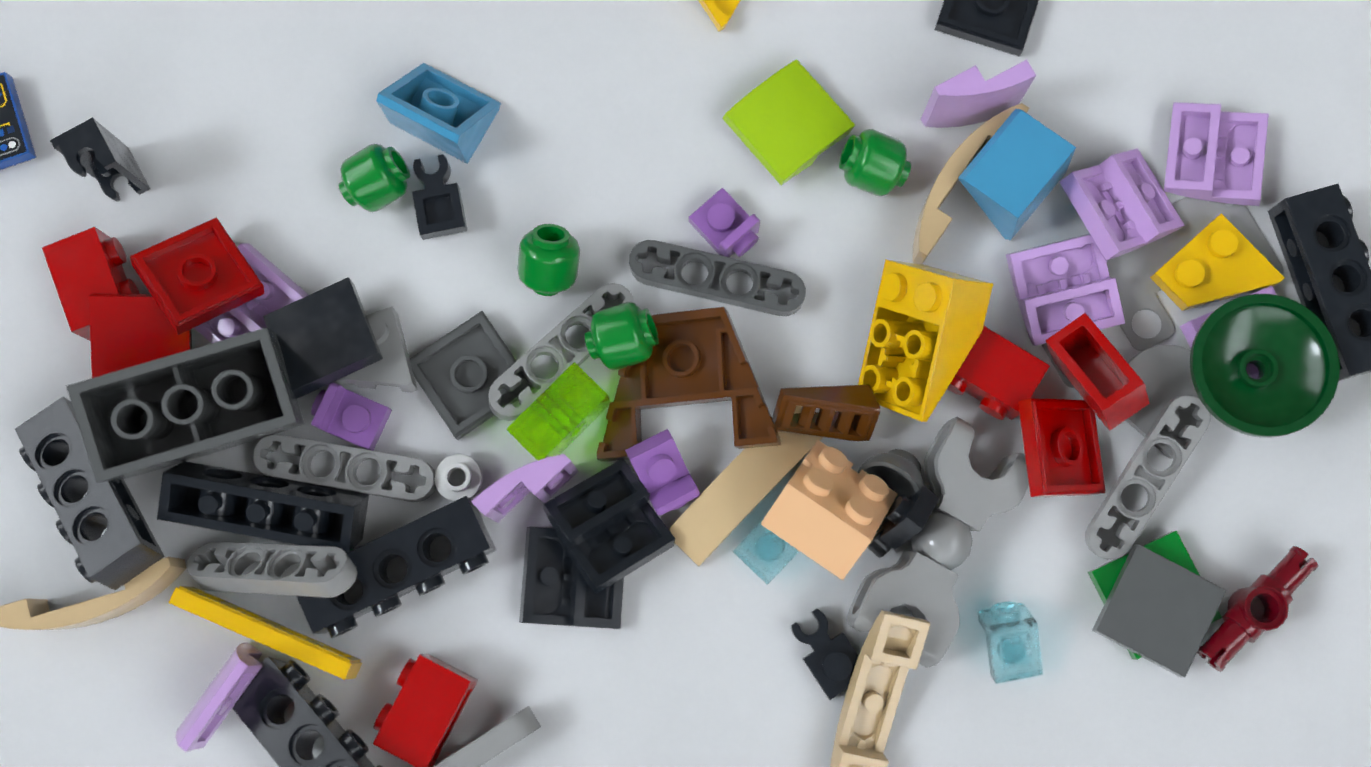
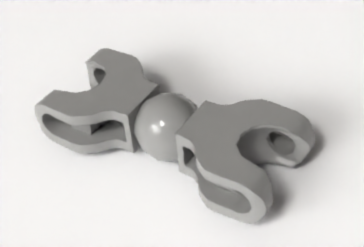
M959 417L952 418L942 426L924 459L926 478L931 486V491L939 497V500L923 530L912 537L913 551L904 550L895 565L890 568L878 569L867 575L861 582L847 615L849 625L860 632L870 631L882 610L889 612L893 607L903 604L912 612L913 617L928 620L931 624L919 664L926 668L932 667L941 661L960 626L959 610L953 598V586L958 574L951 570L960 566L970 555L973 542L971 531H981L987 518L994 514L1005 513L1018 506L1029 486L1026 459L1023 453L1010 454L1004 457L988 478L980 477L972 469L968 457L971 443L975 436L974 429L968 422Z

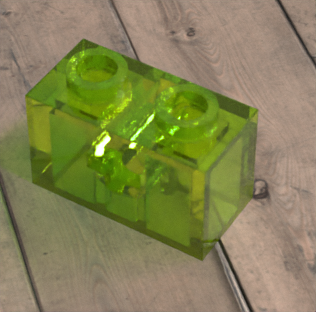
M573 362L506 430L537 461L560 455L609 406L611 401L608 394Z

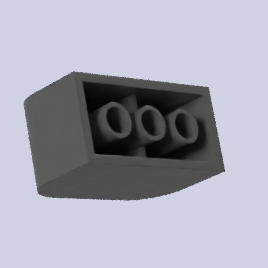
M267 327L66 386L96 483L117 481L179 464L183 461H189L255 441L304 424L297 399L291 389L276 332Z

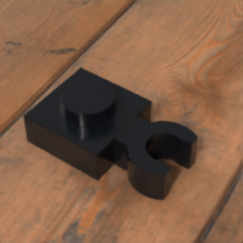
M444 154L438 155L440 166L434 174L425 173L424 165L420 159H415L413 163L414 173L425 187L422 190L412 191L419 235L423 240L468 231L460 187L457 183L446 185L451 175V168Z
M926 486L909 498L905 494L901 495L891 505L885 516L886 518H884L877 534L867 548L879 558L888 553L891 548L896 550L923 530L939 497Z
M815 609L811 612L818 623L815 633L811 635L803 633L797 622L791 625V631L798 641L809 644L813 652L802 658L827 698L831 700L848 688L859 656L843 632L832 639L827 634L828 620L822 611Z

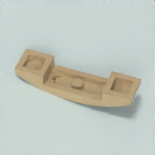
M1021 103L992 117L969 135L946 162L923 205L918 219L913 243V263L923 264L953 218L939 210V207L958 182V177L1015 109H1020L1027 113L1029 107Z
M797 405L794 414L800 413L802 406ZM777 430L781 445L745 448L669 528V531L675 537V544L696 565L700 566L772 489L810 452L817 440L820 441L823 437Z
M174 557L162 558L124 584L125 590L50 611L47 599L26 598L0 606V627L21 630L72 629L119 617L150 601L170 586L187 568L185 559Z
M884 610L880 612L863 644L847 688L837 726L830 767L888 766L889 761L883 753L909 668L917 670L931 624L928 620Z

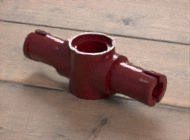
M1292 546L1287 555L1268 575L1261 574L1250 587L1238 589L1231 595L1228 600V611L1222 616L1224 623L1199 647L1197 651L1202 659L1208 657L1207 663L1217 671L1222 672L1225 666L1247 642L1254 643L1264 631L1280 627L1288 617V605L1293 601L1291 594L1312 571L1319 567L1318 563L1313 558H1309L1306 561L1305 558L1309 554L1297 546ZM1255 596L1261 599L1265 608L1264 615L1259 621L1253 617L1250 610L1251 601Z

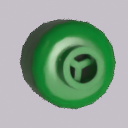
M867 129L858 136L852 135L848 139L840 157L839 168L844 170V178L850 186L876 196H885L895 186L902 187L910 174L911 162L906 160L907 149L901 140L874 129Z
M370 144L342 163L340 168L342 182L339 183V190L351 206L359 205L368 212H376L406 193L408 187L407 179L410 178V171L396 149L390 146L385 148L380 144Z
M542 224L535 227L522 237L519 244L517 272L520 281L527 288L542 296H553L569 289L574 285L578 276L580 257L578 241L569 231L559 225Z
M625 302L596 312L591 319V331L585 333V343L593 360L600 358L602 363L611 370H618L648 360L652 355L653 346L659 344L657 328L650 311L647 308L641 310L634 302Z

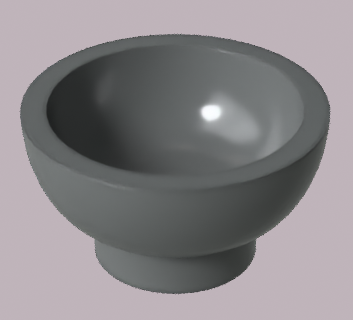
M894 449L888 453L878 454L869 458L857 472L860 473L861 470H864L868 474L881 478L890 489L898 493L895 500L903 494L909 498L924 487L919 461L914 455L901 449Z

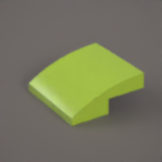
M797 59L758 85L729 109L722 118L780 185H783L811 166L819 154L848 136L855 127L852 120Z

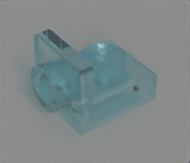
M761 522L733 551L767 585L799 552L792 545L762 526Z
M999 602L989 609L977 612L978 621L986 634L990 675L996 684L1043 675L1038 623L1024 603Z

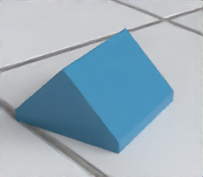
M422 63L379 92L376 100L390 124L468 164L501 105L495 99L425 63Z
M1015 109L958 179L1004 239L1011 241L1066 174L1076 147L1023 110Z

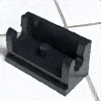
M93 117L50 140L54 149L64 156L72 171L81 177H86L88 173L97 179L105 195L116 202L120 200L119 193L114 189V181L121 176H125L128 179V184L139 195L150 190L130 149Z

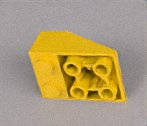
M885 259L858 385L869 384L880 406L918 421L927 422L983 330L993 283L923 264Z

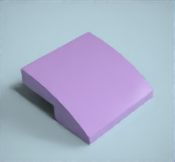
M1025 60L985 81L975 65L934 87L921 121L925 127L948 128L972 125L990 120L997 114L1018 105L1035 79L1036 74L1029 62Z
M1173 102L1164 191L1212 202L1259 206L1269 114L1221 112V104Z
M1138 148L1111 155L1100 165L1071 172L1060 181L1061 186L1106 261L1150 244L1184 226Z
M1090 234L1006 254L1019 308L1033 346L1046 343V339L1084 313L1089 316L1100 330L1125 324L1116 278L1109 276L1107 262Z
M240 243L237 248L264 285V294L194 328L211 343L267 327L263 318L264 315L308 296V294L253 246Z
M565 454L547 457L531 462L505 475L482 491L471 502L484 516L498 523L530 492L543 503H546L579 471Z
M248 642L237 646L178 727L176 741L178 746L187 752L205 747L262 668L263 664L257 661L262 653Z

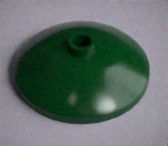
M1250 294L1223 304L1213 311L1202 323L1195 335L1190 352L1191 379L1202 404L1222 424L1249 436L1262 438L1280 437L1309 426L1328 408L1339 382V356L1335 342L1327 327L1308 308L1292 299L1279 295ZM1248 363L1254 364L1258 368L1259 376L1257 379L1248 375L1246 371Z

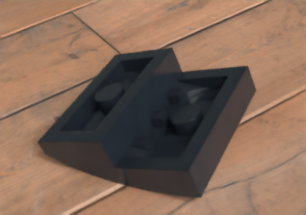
M623 458L543 504V509L558 538L595 595L666 552L675 543V537L648 503L650 493Z
M527 527L519 623L620 629L624 577L595 595L568 555L553 528Z

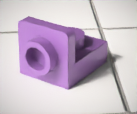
M723 187L689 216V223L721 256L731 257L736 253L738 257H741L759 240L756 234L759 232L760 219L755 214L749 216Z
M332 382L327 390H321L314 400L311 409V415L314 418L311 425L361 448L374 451L392 409Z
M668 429L625 450L639 480L650 493L649 500L657 515H663L671 510L679 509L688 501L700 495Z

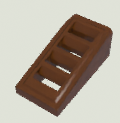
M869 384L781 388L772 419L776 429L779 431L849 441H870L880 415V405ZM796 406H802L801 412L794 414Z

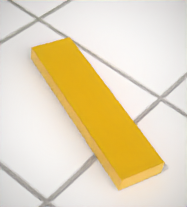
M175 587L168 602L344 680L355 679L362 666L361 659L195 587Z

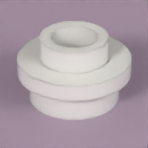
M462 454L451 455L442 460L435 471L434 477L439 493L451 501H456L464 496L469 498L475 496L482 485L483 479L481 468L477 462L471 457ZM456 469H462L466 474V479L460 486H453L450 482V475Z

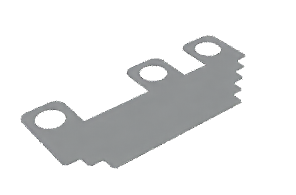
M1185 197L1172 204L1184 224L1183 227L1141 248L1106 261L1109 276L1116 278L1125 320V324L1120 326L1133 348L1138 351H1144L1169 339L1174 334L1175 326L1156 295L1161 289L1150 277L1221 213L1283 275L1284 269L1246 205L1233 204L1229 207L1225 203ZM1260 289L1249 291V293L1257 292ZM1144 309L1155 312L1161 320L1160 332L1155 337L1149 339L1139 337L1132 328L1133 316L1138 311ZM1041 344L1063 383L1068 387L1074 388L1053 362L1047 344Z

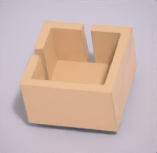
M817 440L761 522V525L843 580L873 540L898 493L890 489L876 475L868 474L864 470L857 473L852 469L853 463L840 450L828 447Z

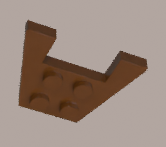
M725 307L652 315L658 332L659 344L653 346L652 355L648 360L619 369L618 375L620 379L613 402H610L606 415L608 424L603 442H599L596 453L597 460L602 462L617 461L622 458L624 460L629 459L625 450L642 442V409L731 400L734 446L736 448L745 449L781 445L780 436L729 312Z

